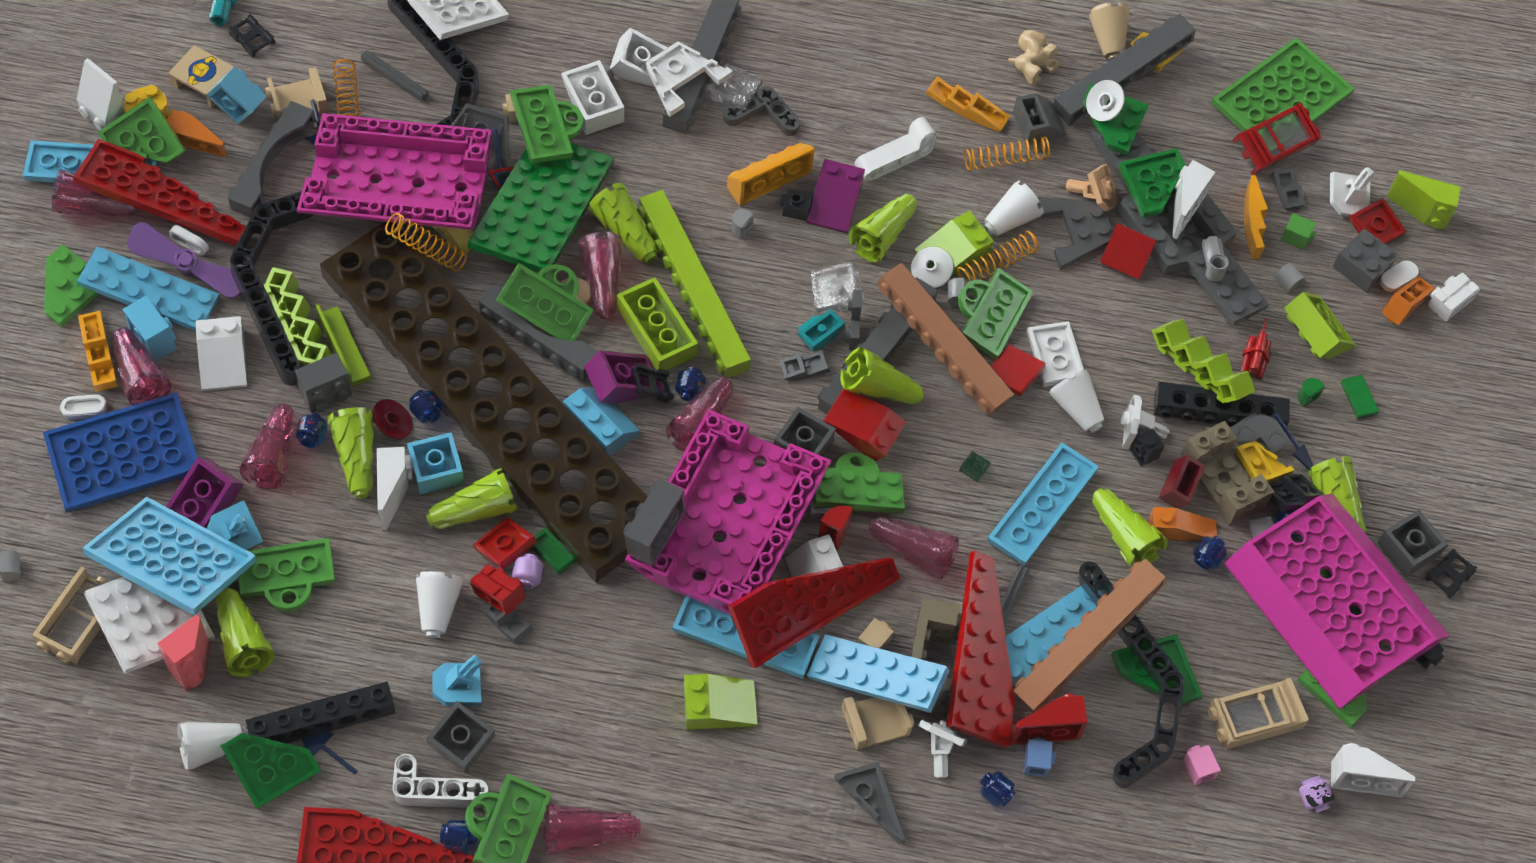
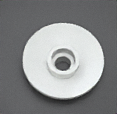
M1103 80L1095 84L1089 91L1086 100V107L1090 116L1098 121H1109L1116 117L1124 105V91L1118 83L1112 80Z
M928 247L916 254L911 264L912 275L934 288L941 287L947 283L954 269L951 256L939 247ZM930 262L935 264L933 268H927V265Z

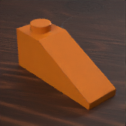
M171 110L167 121L184 147L226 157L224 142L193 115L185 111Z
M1417 276L1392 296L1381 313L1386 316L1388 321L1399 326L1436 288L1420 276Z
M1153 507L1148 519L1151 526L1154 525L1167 540L1217 543L1216 520L1178 508Z

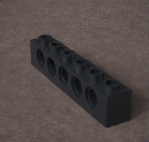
M1158 382L1154 394L1153 415L1163 418L1173 417L1185 421H1203L1207 424H1219L1225 421L1229 427H1232L1255 413L1256 415L1264 413L1274 418V415L1277 413L1286 426L1289 424L1290 399L1249 394L1239 400L1222 403L1216 398L1217 394L1211 389L1206 390L1204 387Z
M387 681L253 717L245 721L248 734L282 743H290L396 714Z

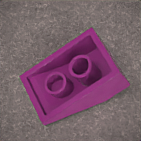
M824 159L807 224L848 234L863 185L865 169Z
M599 350L584 366L599 401L617 404L643 398L644 396L636 395L637 387L634 373L631 369L637 363L654 369L647 355ZM639 375L640 384L648 387L647 379ZM656 380L658 390L664 391L660 381Z
M197 457L166 507L207 529L211 516L228 508L234 502L244 483L213 460Z

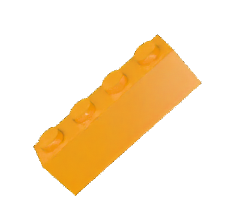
M798 143L794 146H788L777 154H771L764 160L753 162L748 167L740 171L736 170L728 176L727 189L738 205L742 206L812 173L815 148L812 145Z

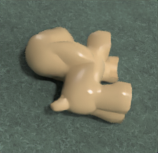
M1026 30L1023 31L1018 39L1019 47L1025 53L1017 58H1009L1008 61L1015 65L1031 86H1035L1041 80L1038 76L1042 72L1040 67H1044L1050 74L1059 68L1060 63L1055 59H1050L1058 52L1059 48L1051 43L1044 47L1047 42L1044 33Z

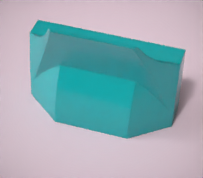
M829 309L823 315H815L798 327V336L812 351L820 350L840 334L845 328V322L832 309Z

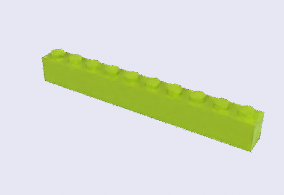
M660 190L640 197L637 211L642 219L645 220L646 229L649 234L654 238L657 252L662 253L664 266L666 269H670L673 284L679 287L683 303L688 304L690 317L692 320H696L699 335L701 338H705L709 354L714 355L718 372H722L725 379L750 371L751 359L664 191Z

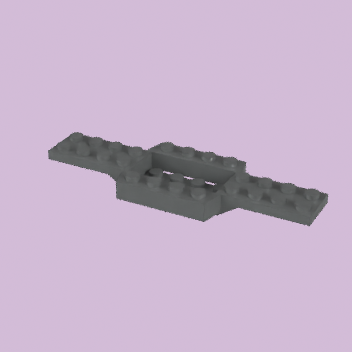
M1097 130L1092 132L1090 139L1123 181L1128 192V196L1120 202L1117 212L1130 229L1157 240L1150 256L1163 274L1185 271L1195 277L1232 326L1267 309L1268 302L1226 249L1233 242L1237 231L1210 196L1207 194L1192 216V219L1207 238L1209 236H1217L1222 241L1224 255L1227 257L1229 264L1224 278L1218 282L1209 280L1205 275L1207 267L1202 248L1204 238L1194 223L1189 220L1178 238H1173L1174 198L1172 194L1164 207L1168 211V215L1156 214L1144 218L1141 217L1118 168L1119 162L1153 154L1139 134H1136L1126 156L1107 149L1101 132ZM1176 189L1172 191L1174 195H1176ZM1181 240H1190L1192 242V246H1183L1181 244Z

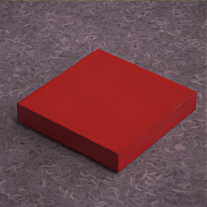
M1384 198L1359 210L1348 218L1358 233L1366 229L1384 244L1390 243L1407 232Z
M1117 223L1100 263L1140 279L1157 240Z
M1009 344L994 361L991 368L1014 394L1021 397L1046 368L1045 362Z
M507 517L475 542L473 546L478 553L495 566L504 570L535 545L537 540L532 534Z

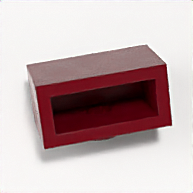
M1188 454L1175 460L1158 498L1174 508H1180L1189 504L1198 487V482L1205 465Z

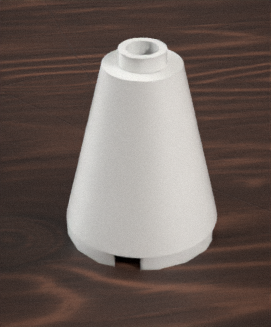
M1019 180L1014 183L985 218L984 228L989 235L999 236L1044 214L1043 207L1039 209L1037 206L1040 202L1026 184L1019 185L1021 182Z
M1085 369L1075 373V376L1070 379H1064L1055 385L1049 393L1085 432L1090 430L1091 433H1094L1103 427L1101 423L1105 420L1090 375Z
M420 572V575H416L421 630L426 633V637L440 638V634H445L463 585V578L452 574L451 579L445 576L443 572Z
M178 723V739H181L180 753L185 769L192 770L224 756L225 754L220 744L241 732L247 734L245 727L241 728L239 723Z

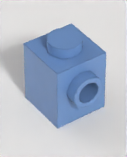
M1043 738L1028 740L1025 747L1023 774L1041 777L1048 776L1051 765L1055 764L1056 751H1052V742H1048Z

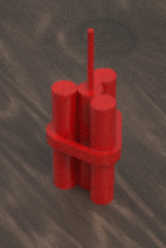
M1265 318L1263 329L1259 336H1249L1246 349L1242 353L1244 358L1240 372L1248 371L1250 375L1259 380L1263 379L1266 364L1270 362L1269 352L1272 342L1267 340L1268 334L1264 332L1267 318Z

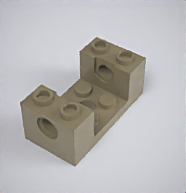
M1223 421L1188 438L1180 456L1183 457L1188 454L1205 465L1199 483L1230 526L1265 509L1274 491L1262 474L1252 479L1247 475L1231 452L1237 438L1227 423ZM1226 476L1229 479V483H1222L1218 477Z
M922 598L910 657L926 660V649L929 640L951 644L952 636L957 637L960 628L961 614L958 613L959 604ZM951 677L946 678L934 707L939 708L941 700L946 701Z

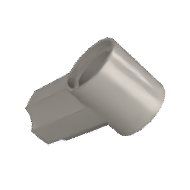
M1209 236L1202 241L1207 267L1205 275L1209 280L1218 282L1224 278L1229 261L1224 255L1221 239L1217 238V236Z

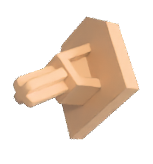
M1103 164L1088 173L1089 180L1087 181L1067 180V191L1082 193L1083 197L1096 199L1097 204L1104 212L1117 206L1118 192L1108 164Z

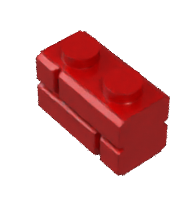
M487 564L480 570V573H477L470 580L474 594L504 614H510L516 605L518 606L525 600L523 583L516 577L510 578L500 567L495 568Z

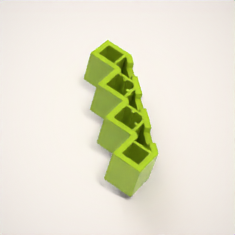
M272 267L264 287L301 365L306 366L332 355L326 345L318 343L323 332L316 321L307 319L311 307L304 296L296 294L300 283L294 274L290 271Z
M1184 318L1170 321L1152 329L1158 350L1164 355L1169 354L1174 358V363L1184 372L1189 371L1195 376V381L1206 390L1211 389L1217 394L1216 398L1222 403L1236 401L1256 392L1248 371L1233 373L1227 353L1212 356L1205 336L1191 339Z

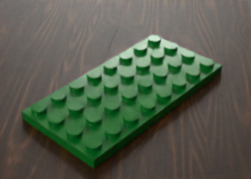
M570 143L573 151L571 158L531 164L527 149H525L469 239L468 248L516 265L520 263L536 272H539L546 266L556 264L588 209L589 203L596 195L614 164V157Z

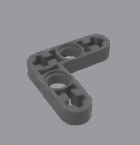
M762 87L724 109L723 120L730 126H736L765 111L785 135L793 136L799 132V118L771 87ZM752 103L755 105V108L746 109L744 105ZM781 108L784 112L782 114H775L773 110Z

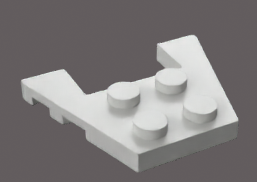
M676 42L646 62V69L670 117L685 107V102L674 91L705 72L717 85H720L733 76V71L730 68L719 66L717 61L713 59L708 60L700 56L699 52L680 42Z

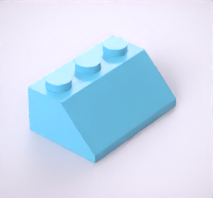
M594 387L580 388L563 400V406L609 456L641 433L614 403L600 402Z

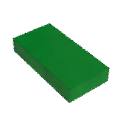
M1363 375L1342 379L1340 383L1356 419L1377 415L1379 410Z
M546 527L534 536L537 543L532 548L557 575H560L576 562V558Z

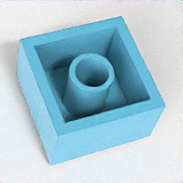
M235 66L206 94L237 124L249 116L266 97L262 88L257 84H253L247 78V75Z
M144 296L122 309L131 334L153 363L177 349L174 342L177 338L171 330L173 326L167 317L163 318L160 315L161 310L155 301L150 302L147 296Z
M452 432L407 443L420 495L464 484L463 470Z

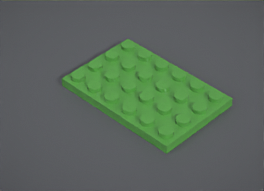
M1295 38L1214 97L1211 104L1244 132L1300 102L1303 107L1307 108L1310 119L1314 123L1353 94L1355 88L1299 39ZM1293 114L1270 125L1280 144L1283 145L1302 132ZM1267 127L1258 131L1270 153L1276 152L1278 150L1277 144Z

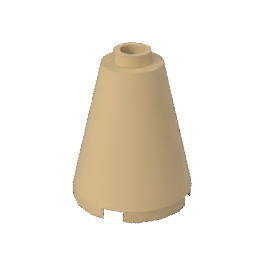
M1104 3L1092 8L1091 14L1089 13V19L1103 56L1107 60H1112L1120 51L1125 49L1129 7L1123 3H1117L1118 6Z

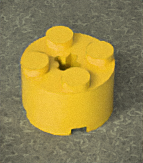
M148 85L147 87H141L125 95V112H128L147 98L152 97L167 120L170 114L167 98L156 86Z

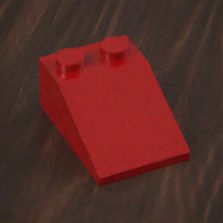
M844 388L823 420L835 427V432L874 461L888 454L906 424V421L891 409Z
M1065 694L1018 721L1011 735L1010 745L1025 744L1029 739L1043 738L1048 742L1080 740L1088 723L1083 695Z

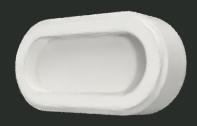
M174 225L170 229V237L179 245L192 250L195 254L204 256L209 250V246L203 239L178 225Z
M1411 261L1400 262L1383 273L1380 279L1381 287L1387 292L1398 291L1417 277L1418 267Z
M101 395L71 396L64 399L60 405L62 415L69 420L92 418L105 414L108 409L106 400Z

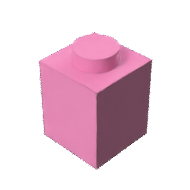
M1197 745L1187 750L1183 763L1194 786L1217 778L1221 769L1209 745L1204 747Z

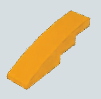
M936 76L925 93L953 112L998 132L1003 129L1010 115L979 93L973 96L958 84L952 87L938 76Z
M1251 175L1244 201V226L1252 259L1260 258L1265 247L1262 237L1266 230L1264 218L1268 210L1256 175Z
M96 311L79 315L83 344L95 392L118 387L101 312Z

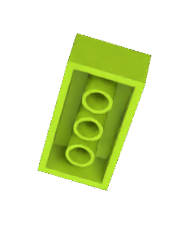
M656 277L617 294L618 311L656 370L668 371L697 357L698 342Z

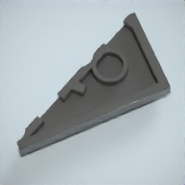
M879 762L834 775L835 781L898 844L905 842V837Z

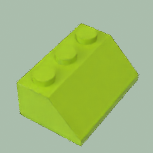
M1302 292L1284 307L1288 313L1286 315L1288 320L1293 325L1296 324L1300 330L1298 332L1303 340L1309 342L1312 346L1310 349L1317 358L1329 360L1356 346L1321 296Z

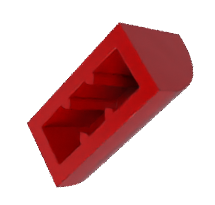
M837 506L827 511L821 520L818 538L829 534L835 549L839 550L848 532L853 508Z

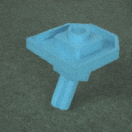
M244 500L211 516L207 529L241 548L249 550L264 543Z
M473 655L465 663H443L432 672L433 697L444 706H453L456 701L463 706H481L480 666L482 661L478 659V656Z

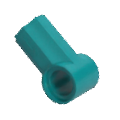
M212 0L213 5L209 16L210 22L216 26L228 24L231 8L236 5L237 0Z

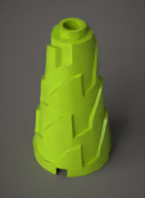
M623 183L612 184L614 190L610 191L608 188H605L599 192L589 203L591 207L588 208L591 213L598 218L606 229L613 233L620 243H623L637 260L646 263L655 260L658 251L655 247L656 243L646 229V224L637 211L638 208Z
M910 194L897 197L856 224L849 232L851 247L854 244L857 246L855 252L869 262H877L879 259L881 261L889 248L897 240V236L904 229L907 221L916 212V198Z
M860 347L852 351L844 362L848 365L847 370L841 369V385L848 391L911 405L917 404L923 399V389L919 384L865 348Z
M352 407L338 410L339 416L335 418L334 414L331 413L328 416V424L331 428L340 464L345 473L348 491L355 495V498L363 499L369 496L373 487V411L370 409L367 414L366 408Z
M1341 456L1343 462L1339 463L1336 458H1332L1311 467V470H1308L1311 482L1325 495L1333 494L1365 532L1366 526L1361 512L1362 505L1357 491L1358 484L1351 457Z
M499 468L473 482L472 485L454 493L453 496L434 504L429 509V514H426V518L430 528L435 526L436 529H445L461 523H469L505 513L510 514L517 511L518 508L502 468Z
M1101 488L1093 494L1092 503L1100 514V519L1112 534V539L1121 550V555L1130 567L1138 561L1141 563L1144 559L1153 563L1160 557L1157 551L1161 548L1164 552L1168 540L1154 525L1151 526L1138 512H1135L1123 499L1120 500L1109 489Z
M225 588L217 595L216 603L226 667L233 676H253L252 670L258 669L259 673L264 671L272 664L275 655L269 641L265 639L258 622L255 623L248 606H245L238 592Z

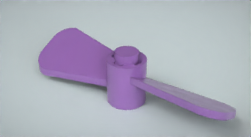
M140 222L133 227L127 241L128 248L133 254L174 265L183 275L194 274L227 298H234L240 294L230 269L197 259L196 254L192 250L180 249L147 223Z

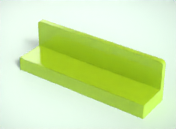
M319 304L315 305L318 319L334 353L337 352L348 373L350 387L371 380L370 373L339 307L336 306L322 312Z

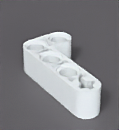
M920 117L912 122L907 135L861 155L856 159L854 165L855 167L865 169V181L869 182L931 153L935 145L936 132L925 117Z
M402 754L395 761L393 793L396 802L400 805L467 808L476 797V791H481L480 794L488 792L487 784L479 779L418 777L416 759L410 754ZM405 765L412 766L410 771H401V768ZM403 788L410 789V792L406 795L399 794V791ZM427 789L435 790L432 795L426 796L423 794ZM455 789L459 791V794L456 796L447 795L450 790ZM464 790L468 791L467 797H465Z

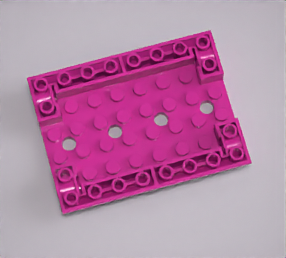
M323 113L314 144L316 159L311 177H305L297 213L388 222L393 214L400 213V215L404 216V220L410 219L411 224L417 223V225L472 230L477 225L490 164L492 130ZM332 175L338 176L336 179H329ZM376 179L381 180L379 183L371 182ZM416 184H423L420 188L414 187ZM459 188L466 189L464 192L456 191ZM395 215L390 222H394L399 215Z
M708 409L668 481L684 490L687 511L653 566L630 555H627L625 561L648 580L731 615L728 605L770 581L828 470L831 460L791 443L787 449L776 446L750 435L748 425ZM758 459H763L766 461V465L757 467L754 465V462ZM738 496H743L747 500L744 504H736L734 499ZM717 534H724L726 539L723 542H716L714 537ZM697 572H703L706 577L701 581H697L693 578V575Z
M1333 494L1316 497L1249 540L1224 563L1339 710L1375 687L1381 678L1408 660H1415L1449 637V634ZM1299 534L1303 541L1296 543L1291 539V535ZM1326 569L1330 571L1332 577L1329 579L1323 578L1320 575V570ZM1355 605L1359 607L1361 614H1352L1349 606ZM1379 643H1388L1391 651H1382L1379 648Z

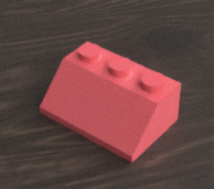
M196 614L157 643L169 672L185 691L197 687L206 677L211 648L199 615Z

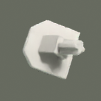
M1366 167L1359 176L1338 172L1330 173V204L1339 215L1350 217L1352 214L1370 205V180L1374 176V171L1369 167Z
M1133 395L1126 411H1123L1121 424L1124 425L1122 449L1129 450L1136 434H1141L1152 428L1161 439H1166L1170 432L1167 427L1155 422V416L1141 410L1142 399L1138 395Z
M921 719L919 726L931 732L934 776L937 778L948 777V754H950L954 743L964 746L968 738L957 734V731L952 730V728L946 727V721L940 720L939 723H933Z

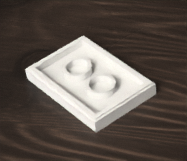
M1069 321L1027 328L1026 332L1034 357L1045 362L1046 368L1040 373L1043 387L1057 385L1064 379H1070L1075 376V373L1084 370Z

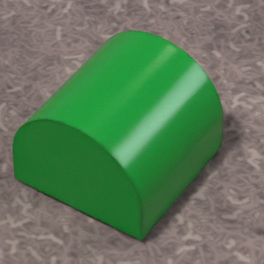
M1316 378L1306 379L1297 395L1299 403L1306 407L1321 396L1325 385Z

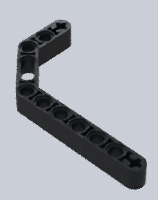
M387 0L390 11L457 83L451 115L437 123V125L451 126L462 110L459 108L461 96L470 95L469 104L475 105L479 87L478 69L450 38L440 40L407 0Z
M302 191L258 205L230 256L231 275L281 380L287 385L298 383L295 370L301 368L300 362L254 266L274 229L310 218L314 215L297 213ZM253 234H260L254 248L246 249L245 247Z
M1087 561L1080 566L1078 581L1095 605L1098 606L1097 602L1102 596L1097 591L1106 590L1109 595L1114 590V585L1096 563ZM1137 615L1117 634L1161 691L1153 739L1119 761L1114 768L1113 780L1120 787L1132 785L1171 758L1175 747L1184 688L1182 674ZM1133 626L1136 631L1133 633L1127 632L1125 627ZM1146 644L1150 647V650L1142 651L1139 645ZM1159 662L1162 663L1165 668L1158 670L1155 669L1152 664ZM1175 681L1179 687L1170 688L1167 682ZM1165 703L1173 704L1176 710L1174 724L1171 729H1164L1160 725L1162 706ZM1165 744L1168 746L1169 751L1161 752L1158 750L1157 745ZM1139 757H1146L1150 763L1142 765L1137 759ZM1122 770L1123 773L1129 771L1128 777L1126 775L1120 776V771Z

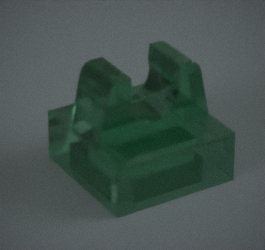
M972 451L960 466L959 471L974 481L979 482L990 467L991 462Z

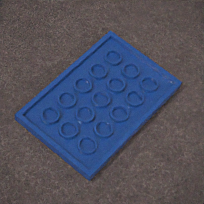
M177 392L43 432L66 513L185 477L197 459L195 447Z

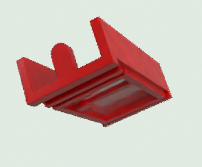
M1300 102L1237 134L1232 141L1234 144L1241 141L1245 148L1242 152V157L1245 160L1248 158L1252 160L1255 168L1251 171V174L1255 175L1314 145L1321 139L1318 127L1310 119L1309 111Z

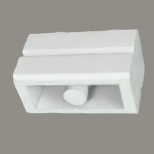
M1460 273L1457 277L1452 275L1446 280L1445 286L1442 289L1437 287L1430 294L1431 300L1428 303V307L1435 313H1438V316L1444 321H1448L1476 298L1480 288L1473 281L1471 282L1464 273Z

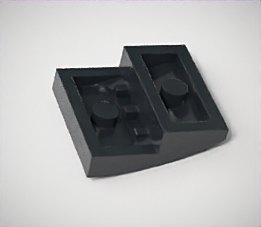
M1302 474L1282 475L1281 483H1269L1274 491L1270 501L1283 513L1294 512L1316 497L1325 495Z

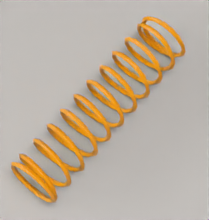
M339 59L333 64L334 81L336 82L334 86L337 89L335 91L337 95L336 101L338 102L336 105L338 108L337 114L340 115V110L349 111L354 109L357 111L355 114L345 113L342 115L360 117L358 87L356 85V65L350 59ZM340 62H347L353 68L340 67L336 69L335 65ZM339 69H349L348 71H339ZM338 71V72H341V73H347V72L353 71L352 74H339V75H336L335 72ZM350 76H351V77L354 78L352 81H348V80H341V81H338V82L336 81V78H337V77H338V78H347V77H350ZM349 83L354 84L353 87H340V88H337V84H340V85H345V84H349ZM352 89V90L355 91L353 94H349V93H343V94H340V95L337 94L338 90H339V91H349V90ZM351 96L355 97V99H354L353 101H351V100H343V101H340V102L338 101V97H341V98H347V97H351ZM339 104H356L354 107L339 108L338 106Z
M1045 136L1041 137L1040 142L1043 156L1040 158L1037 154V141L1034 138L1035 158L1032 159L1030 157L1029 142L1026 139L1025 148L1028 156L1027 160H1024L1021 142L1018 140L1017 148L1020 158L1017 162L1014 158L1013 143L1010 142L1009 147L1012 161L1009 163L1006 159L1005 144L1002 143L1004 162L1001 164L998 159V147L995 144L996 164L993 165L990 148L987 145L986 153L989 161L987 167L983 163L981 147L978 148L981 161L979 168L975 164L973 148H971L970 152L968 149H965L964 161L967 170L972 171L974 166L980 170L982 165L987 169L990 164L992 167H996L998 163L1003 166L1005 162L1011 165L1013 160L1018 164L1021 159L1024 162H1027L1029 158L1035 161L1036 157L1042 160L1045 156L1048 159L1050 156V146L1048 139ZM1045 140L1048 146V157L1045 154ZM966 151L969 155L970 168L968 167L966 161Z
M400 213L393 214L389 218L385 227L388 235L392 234L393 238H399L400 242H405L407 246H412L413 249L418 250L422 254L425 253L427 257H431L434 261H438L439 264L445 265L446 268H451L454 272L459 271L464 266L467 253L462 249L456 250L455 245L450 247L448 241L444 243L443 238L437 239V235H431L429 230L424 232L422 226L417 228V223L411 224L410 219L404 220V216L400 215ZM395 215H399L393 222L391 233H389L387 227L390 220ZM399 219V223L393 231L394 225L396 221ZM406 221H409L408 228L400 236V231L403 224ZM412 225H416L415 231L406 240L409 229ZM421 228V236L413 243L416 232ZM428 232V239L419 247L423 235ZM432 236H435L432 247L426 251L429 240ZM442 240L439 250L433 254L435 244ZM418 243V248H415L413 245ZM447 243L448 249L446 253L439 258L442 247ZM454 247V254L445 262L447 253ZM461 253L459 260L453 265L455 258ZM464 253L465 259L460 268L454 270L453 267L460 262Z
M1025 231L1024 236L1019 235V241L1012 238V244L1006 242V249L999 245V252L996 249H992V256L986 252V260L979 256V264L977 261L972 260V267L967 263L965 264V269L958 267L957 275L959 278H963L960 273V269H962L966 273L969 282L971 279L976 280L974 271L981 277L980 280L982 278L987 279L989 275H993L995 270H997L995 261L1001 266L1000 269L1007 268L1009 264H1014L1016 260L1020 261L1022 257H1027L1029 253L1038 251V241L1032 232ZM1026 233L1031 235L1035 249L1028 243ZM1020 236H1022V237L1024 238V240H1025V242H1026V244H1027L1028 250H1027V249L1025 248V246L1023 245ZM1014 240L1018 243L1021 253L1017 250ZM1007 243L1011 246L1014 256L1010 253ZM1000 247L1005 251L1007 259L1003 256ZM1022 247L1028 252L1026 255H1023ZM1015 250L1021 255V258H1016ZM993 251L998 254L1001 264L996 259ZM987 254L992 259L994 267L990 264ZM1009 255L1015 259L1014 262H1010ZM980 258L984 261L987 270L983 267ZM1002 258L1008 263L1006 266H1003ZM973 262L977 264L980 274L975 269ZM988 264L992 269H994L993 273H989ZM967 265L971 269L973 277L968 272L966 267ZM981 267L987 273L986 277L982 276Z

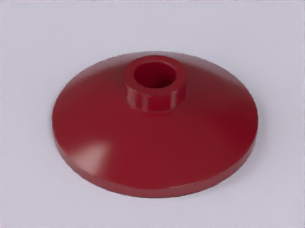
M382 399L374 405L372 410L373 421L385 436L400 440L406 438L411 433L412 419L404 406L391 399Z

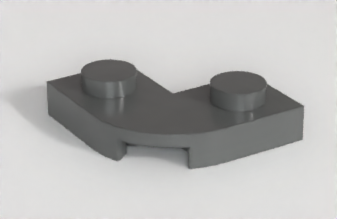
M853 289L852 298L847 300V311H850L849 328L845 330V341L849 342V350H855L859 344L862 290Z
M1255 413L1230 427L1240 446L1261 437L1269 450L1275 453L1292 443L1277 419L1268 415H1256Z

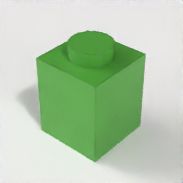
M1292 213L1280 240L1304 250L1306 244H1311L1316 235V232L1313 231L1316 223Z

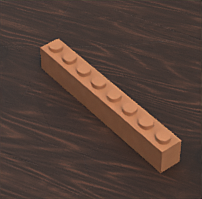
M899 263L882 275L877 284L880 292L887 296L893 303L895 310L905 317L908 325L917 331L923 343L934 351L936 358L943 362L949 369L951 376L962 384L964 391L974 398L980 410L991 416L1007 404L1014 393L903 263Z
M1144 559L1141 563L1139 561L1136 562L1129 570L1130 574L1125 579L1120 578L1114 584V590L1109 595H1103L1097 602L1098 606L1092 612H1086L1080 619L1081 623L1076 628H1070L1064 635L1065 639L1059 645H1053L1047 653L1048 656L1043 661L1039 660L1031 668L1032 672L1027 678L1022 677L1014 686L1016 688L1014 694L1033 713L1044 707L1167 583L1166 577L1148 560Z

